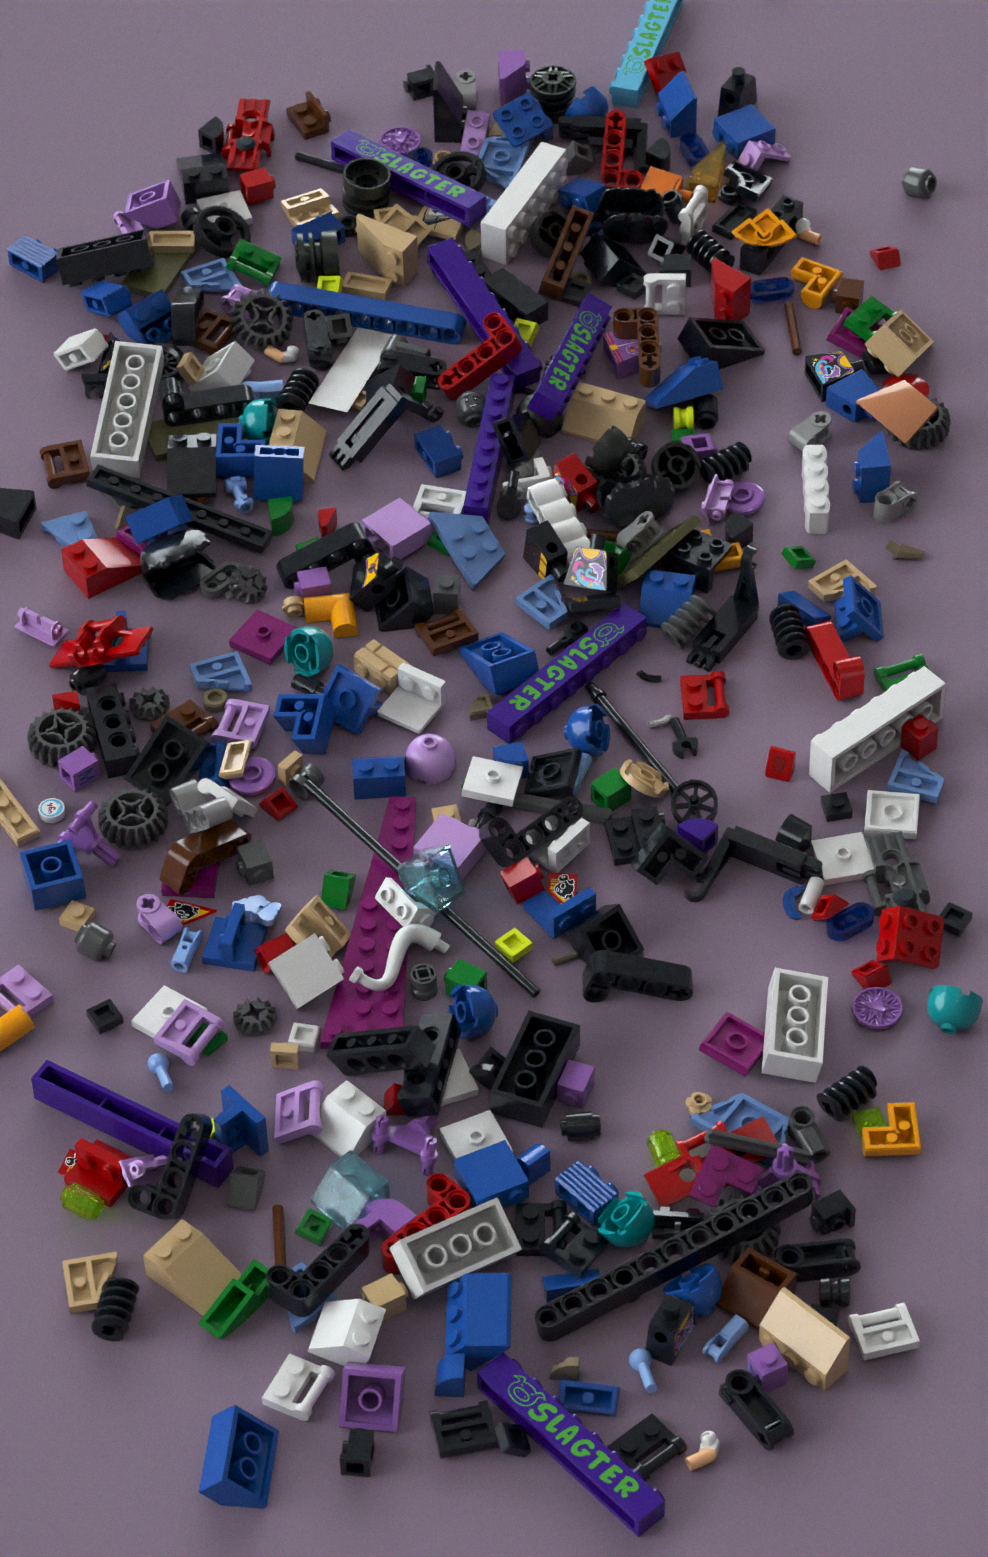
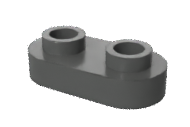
M228 561L208 573L200 581L201 594L206 598L215 599L230 590L229 578L232 572L241 565L234 561Z

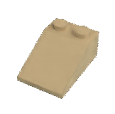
M358 214L356 221L359 253L383 278L392 279V283L405 287L419 272L417 236Z
M900 309L878 329L865 345L873 357L879 358L884 363L885 369L890 374L899 377L934 341Z
M183 1219L143 1255L146 1275L203 1316L233 1278L238 1280L242 1275L202 1232Z

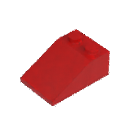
M116 537L82 539L61 549L64 571L88 599L142 574L140 566L141 555Z

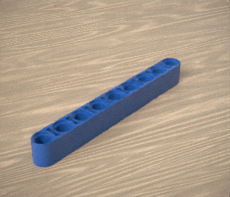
M273 282L268 290H271V296L275 297L276 294H279V301H287L285 307H291L292 310L289 315L301 318L310 310H319L323 312L325 317L349 313L352 327L447 344H457L467 325L464 316L453 312L283 282Z

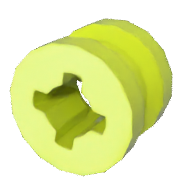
M688 406L686 409L673 407L674 430L694 428L693 406Z

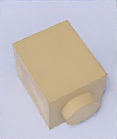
M392 1273L362 1287V1300L386 1309L382 1322L407 1310L406 1298L409 1296L404 1283L402 1281L398 1282Z

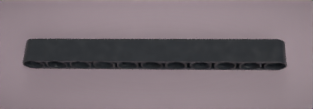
M803 1172L791 1174L541 1306L535 1313L539 1336L546 1341L558 1340L807 1208L814 1200L811 1177ZM797 1189H805L803 1192H796ZM773 1202H780L778 1205H771ZM748 1215H755L754 1218H745ZM724 1228H730V1229H731V1230H729V1231H727V1232H722V1231H720V1230H722V1229H724ZM699 1241H705V1242H706L705 1244H702V1245H697V1244H696V1243L699 1242ZM675 1254L681 1255L678 1258H671ZM648 1268H656L651 1272L645 1271ZM623 1281H630L627 1285L620 1284ZM599 1294L605 1295L602 1298H595ZM575 1307L580 1308L578 1311L575 1312L569 1311ZM548 1321H554L551 1325H544Z

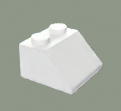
M234 341L205 360L202 365L205 368L197 384L189 386V389L194 392L239 385L251 373L250 367L255 360Z
M346 1080L331 1092L320 1108L322 1132L313 1136L349 1163L374 1142L372 1130L376 1127V1118L378 1115H385V1118L386 1110Z
M361 1299L325 1302L307 1352L345 1366L348 1362L367 1363L386 1309Z

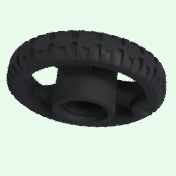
M467 151L451 152V154L449 153L441 157L432 167V170L478 192L483 187L486 178L485 166L481 159ZM458 161L470 162V165L465 168L463 163ZM471 176H476L475 181H474V182L472 183V185H471V178H470V177H471Z
M216 205L202 209L197 214L193 223V233L198 244L205 251L216 257L230 258L236 247L230 240L236 230L240 231L242 240L250 243L251 238L249 226H247L248 224L243 220V217L228 207L225 208V206ZM209 216H219L214 223L207 219Z

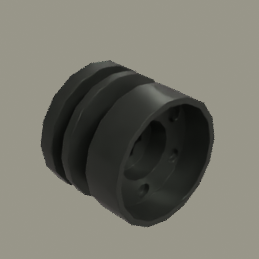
M555 65L539 68L530 77V93L535 100L539 101L546 117H550L553 124H559V117L565 116L567 109L576 99L575 74L565 67Z
M359 158L352 160L345 166L343 171L342 204L348 213L355 217L361 214L374 218L375 209L388 208L391 174L390 169L385 163L373 158Z
M336 230L321 231L320 242H315L312 232H308L309 243H304L303 233H297L294 249L296 269L301 282L307 281L306 271H311L312 281H316L317 270H322L323 276H340Z

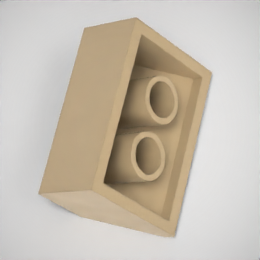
M579 382L570 398L561 432L597 443L608 428L611 429L612 425H615L627 437L636 439L646 422V400Z
M278 409L269 445L304 447L303 483H315L327 430L303 411Z
M783 1287L760 1323L759 1341L763 1347L774 1343L789 1368H795L804 1375L811 1385H817L825 1392L848 1370L850 1337Z

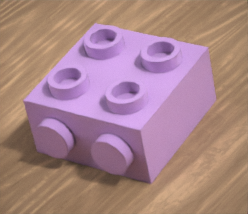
M401 498L396 499L362 520V526L373 547L390 559L395 556L401 560L426 545L431 537L432 525L426 517H422L411 504H407Z
M441 813L413 847L414 865L459 885L486 852V847L479 837V829L468 826L456 818H451Z

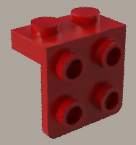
M903 906L882 909V914L879 918L880 931L879 940L876 945V962L888 964L902 961L929 969L938 968L944 919L938 915Z

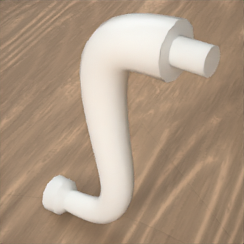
M419 923L406 925L399 929L394 936L385 972L381 979H373L365 975L363 969L357 966L349 980L353 983L359 982L373 991H384L390 988L396 981L406 951L412 943H416L428 951L435 948L443 954L446 953L450 945L440 939L442 933L429 926Z

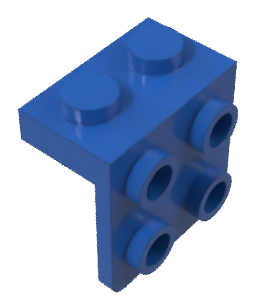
M530 92L493 112L494 120L515 148L539 135L542 136L545 142L553 138L554 124L550 117H546L541 104L537 99L533 98Z
M589 887L580 893L576 891L574 897L560 904L545 889L524 902V910L555 939L596 911V893Z

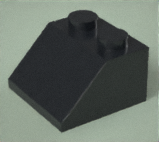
M597 232L579 253L585 260L584 265L596 273L594 277L603 285L608 283L617 287V283L630 272L642 278L647 274L624 246Z
M407 566L396 575L394 590L375 606L380 631L414 629L415 624L419 622L424 623L435 614L429 579Z
M620 904L604 905L564 932L574 951L579 953V958L586 964L591 955L599 950H608L634 956L644 950Z

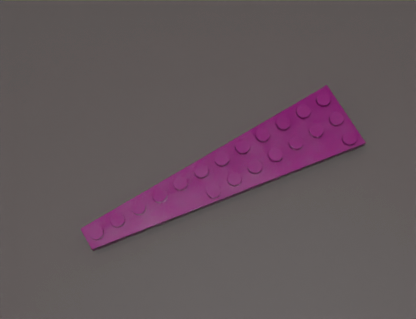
M390 797L377 841L412 872L416 797ZM375 853L372 857L342 963L345 973L341 975L344 980L336 984L320 1040L321 1049H329L337 1033L404 1027L408 949L398 977L390 988L384 991H373L359 982L353 983L349 980L357 966L363 969L365 975L373 979H381L385 972L394 936L403 927L375 899L385 878H392L411 897V886Z

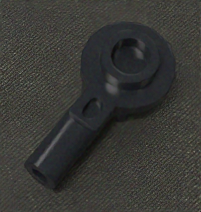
M730 179L729 183H725L718 192L719 200L727 205L738 202L741 195L736 194V185Z
M510 470L506 495H503L497 503L498 514L505 519L515 518L521 510V504L516 498L519 471Z
M582 622L568 623L564 627V635L546 647V652L552 656L563 647L572 645L588 632V627Z

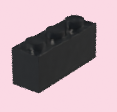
M501 268L484 278L490 293L495 294L499 306L506 310L509 319L513 322L519 318L536 322L540 325L548 320L549 306L546 299L540 297L528 285L518 280L515 275Z

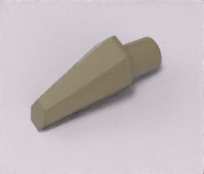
M891 540L885 546V549L895 554L893 559H920L925 554V551L903 543L899 546Z

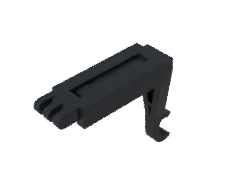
M574 115V117L561 116L558 119L559 136L561 138H574L573 141L582 145H589L588 137L604 138L606 116ZM626 118V139H632L634 148H636L634 170L640 173H647L650 165L645 163L648 123L641 122V118ZM615 124L614 129L618 130V124Z
M390 383L386 388L381 386L337 439L338 443L329 453V457L332 460L334 459V462L343 471L348 469L355 460L361 463L405 409L430 422L438 421L443 416L444 411L438 406L435 407L433 412L428 413L433 408V404L428 399L420 403Z
M748 545L741 555L740 574L734 596L731 595L717 611V616H713L710 622L693 640V650L686 659L687 663L693 664L695 662V666L698 668L704 665V670L710 672L717 663L720 664L758 618L759 599L754 574L757 563L752 562V558L758 548Z
M737 825L734 829L727 827L703 874L698 873L695 877L696 882L702 884L699 891L691 892L690 890H685L684 893L685 898L691 902L703 900L730 857L800 885L804 878L810 880L811 877H819L823 880L822 862L807 856V853Z

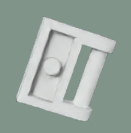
M698 185L694 189L690 202L678 215V219L682 222L679 232L682 234V244L687 245L689 238L696 231L701 230L708 219V189L703 185Z
M646 274L644 276V286L646 287V305L644 307L655 309L658 315H685L686 274ZM657 285H662V303H655V287Z
M421 484L413 507L415 511L427 519L430 512L422 511V509L463 514L466 491Z
M207 778L201 779L198 783V790L201 793L214 795L216 799L225 797L232 812L240 817L244 814L254 817L258 811L257 807L225 786H219Z
M905 1303L895 1304V1308L860 1316L857 1313L848 1315L849 1327L855 1336L863 1360L919 1348L920 1340ZM898 1319V1321H894V1322H890V1323H885V1324H881V1325H877V1326H872V1327H868V1328H863L864 1326H868V1325H872V1324H877V1323H881V1322H886V1321Z
M289 1353L264 1393L262 1404L299 1420L308 1421L312 1415V1407L327 1383L332 1382L336 1373L329 1366H319ZM311 1377L315 1378V1382L302 1403L296 1404Z

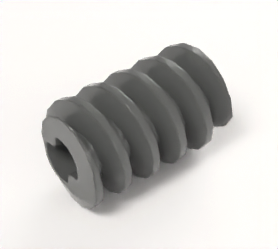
M691 595L689 598L690 603L684 602L682 604L683 609L679 608L675 611L676 616L671 615L668 617L669 623L663 622L661 624L665 637L679 649H681L679 641L685 644L688 643L686 634L692 637L696 636L693 630L694 627L699 630L703 629L700 623L701 620L707 624L710 622L707 616L708 613L714 617L717 616L713 607L702 597Z

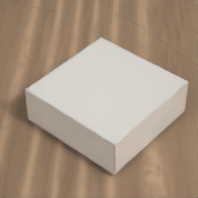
M294 1022L288 1043L299 1045V1051L315 1053L321 1028L320 1026Z

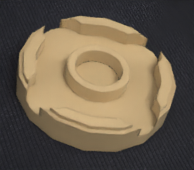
M627 760L620 768V774L629 785L643 794L654 798L665 796L669 789V784L662 781L661 774L657 770L643 762L637 761L636 764H633L632 760Z

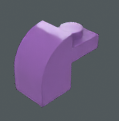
M377 1199L365 1204L366 1217L358 1219L354 1224H362L368 1228L371 1243L380 1235L388 1239L412 1221L416 1215L396 1200Z

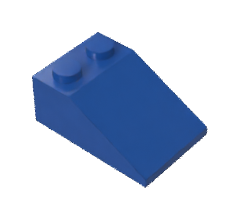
M701 357L687 359V364L680 365L643 399L646 400V406L661 408L724 390L718 363L709 361L708 358L701 359Z
M503 632L458 647L460 655L482 685L496 695L507 694L510 692V689L520 686L539 671L535 650Z

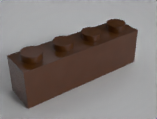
M575 205L572 206L542 279L539 294L560 301L594 216L593 212Z

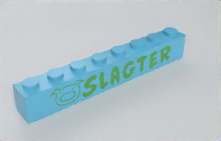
M650 0V2H646L644 15H640L639 27L634 29L633 40L629 41L627 46V54L622 56L621 68H617L615 81L610 83L609 94H612V104L638 108L650 81L644 61L661 56L684 0Z

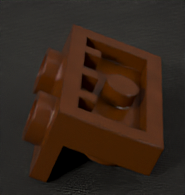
M311 91L306 92V102L286 108L288 118L305 140L329 132L330 114L328 110L323 109L319 98L314 97Z

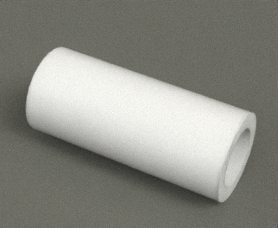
M810 878L798 906L802 913L812 914L825 885L821 878Z

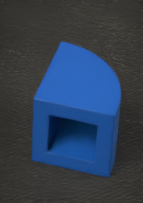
M523 742L492 747L494 761L523 766L521 779L528 777V757Z
M534 1144L516 1157L529 1181V1186L551 1171L550 1150L541 1144Z
M465 1353L451 1354L438 1362L435 1396L464 1397L466 1379Z

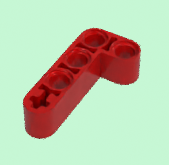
M617 109L610 111L606 116L601 183L606 185V189L619 187L620 190L626 187L638 189L643 183V175L636 170H623L627 124L626 115ZM615 124H618V130L614 129ZM611 162L617 163L615 165H609V163ZM614 182L615 184L608 185L607 183ZM632 183L638 184L636 186H630V184Z
M496 312L488 314L483 320V326L490 338L439 376L438 385L448 399L457 400L464 392L474 389L490 377L491 373H495L521 353V341L501 314Z
M827 621L805 627V635L808 639L807 642L836 700L841 701L863 695L865 678L863 662L860 656H849L832 622Z
M434 1173L427 1178V1203L430 1207L382 1243V1265L385 1272L392 1273L393 1275L401 1274L390 1251V1247L396 1242L471 1209L468 1193L446 1174Z

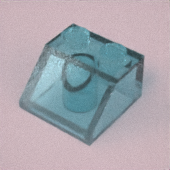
M449 844L423 849L397 867L399 879L403 884L405 892L435 913L442 911L466 894Z
M349 1150L330 1165L314 1192L311 1203L345 1230L358 1219L366 1217L365 1204L377 1199H390L389 1181L352 1150Z

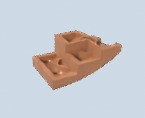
M905 380L856 401L859 406L906 445L939 409Z

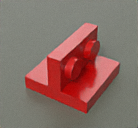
M80 1138L74 1145L77 1163L66 1174L64 1182L67 1186L111 1208L128 1187L122 1175L119 1161L133 1157L98 1139L92 1144Z

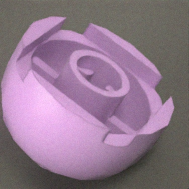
M423 734L416 737L409 744L405 754V769L412 780L418 782L417 779L425 781L427 785L442 783L452 776V771L456 768V756L453 746L445 737L438 734Z

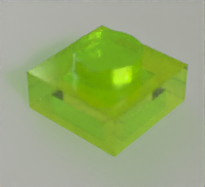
M879 1107L852 1113V1121L860 1141H862V1127H887Z

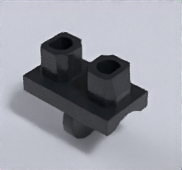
M660 1206L658 1210H653L655 1223L652 1230V1239H670L704 1221V1213H700V1210L697 1208H688L685 1212L673 1211L670 1207Z

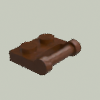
M204 308L197 320L198 346L192 347L204 350L210 356L221 350V347L233 334L232 329L235 325L230 323L232 317ZM221 326L226 327L214 342L210 341Z
M82 440L49 445L40 449V456L45 462L48 473L47 483L50 488L57 489L62 484L86 480L90 476ZM55 456H60L64 472L57 473L54 462Z
M461 608L453 610L449 615L427 623L419 622L414 625L417 636L423 640L433 656L479 640L478 631Z
M191 699L167 713L168 716L199 736L207 731L212 732L219 727L215 717L208 715ZM165 715L150 724L153 733Z

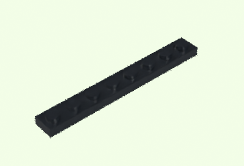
M99 464L87 478V487L142 508L167 497L177 495ZM183 497L193 518L192 522L187 523L191 527L259 553L265 550L273 537V531Z

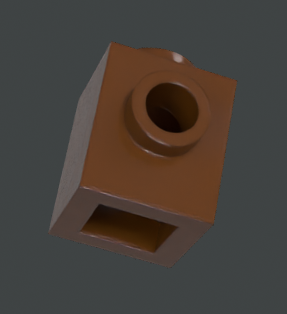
M841 277L839 287L834 289L832 295V303H836L835 313L842 314L846 307L855 311L862 304L863 280Z

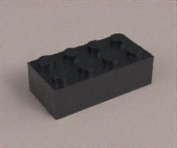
M147 228L58 248L56 261L63 286L69 284V287H75L83 284L82 281L86 280L98 282L104 280L105 276L113 274L114 277H120L128 274L127 271L135 269L137 272L149 270L150 266H153L155 254Z
M528 1010L490 1091L491 1112L543 1128L557 1097V1083L568 1060H574L580 1047V1025Z

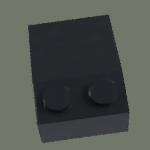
M436 61L433 82L435 142L461 143L468 106H464L463 95L441 62Z
M221 153L177 158L185 205L197 203V199L229 192L227 169Z
M689 317L677 338L690 358H708L709 361L717 362L719 369L761 356L765 353L764 348L744 321Z
M179 433L168 436L167 491L177 495L182 494L185 498L216 497L217 434L200 433L197 435H185Z
M166 714L124 777V780L135 787L138 786L141 791L148 788L150 793L156 792L158 798H162L167 807L172 801L170 789L188 782L201 767L214 745Z

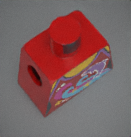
M573 453L555 463L553 479L555 478L559 484L564 486L566 499L569 504L572 503L576 512L584 508L590 513L596 512L599 509L597 498L595 497L597 481L578 456Z

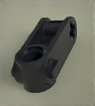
M310 310L303 316L309 365L317 370H325L334 364L331 341H329L325 316L319 310Z
M387 349L381 354L376 372L377 375L400 364L412 375L426 377L427 388L441 389L438 385V378L447 370V365L443 360L400 352L394 349Z
M849 1238L785 1244L774 1252L776 1263L797 1274L796 1282L820 1280V1277L839 1278L852 1276L861 1269L860 1261L856 1259L854 1253L856 1249L855 1241Z
M736 1369L727 1374L725 1383L719 1387V1396L766 1450H771L774 1444L785 1437L790 1438L794 1435V1429L789 1419L764 1391L752 1374L743 1369ZM736 1388H741V1389H743V1390H742V1391H738V1390H735V1389H736Z

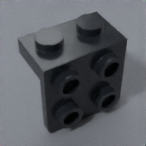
M692 529L666 553L665 571L695 575V589L708 594L713 586L714 569L731 551L732 544L700 530Z

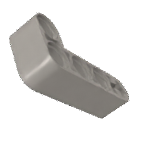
M195 779L170 789L171 799L188 834L209 829L233 818L231 807L226 798L220 797L206 802L203 793L198 790V782Z

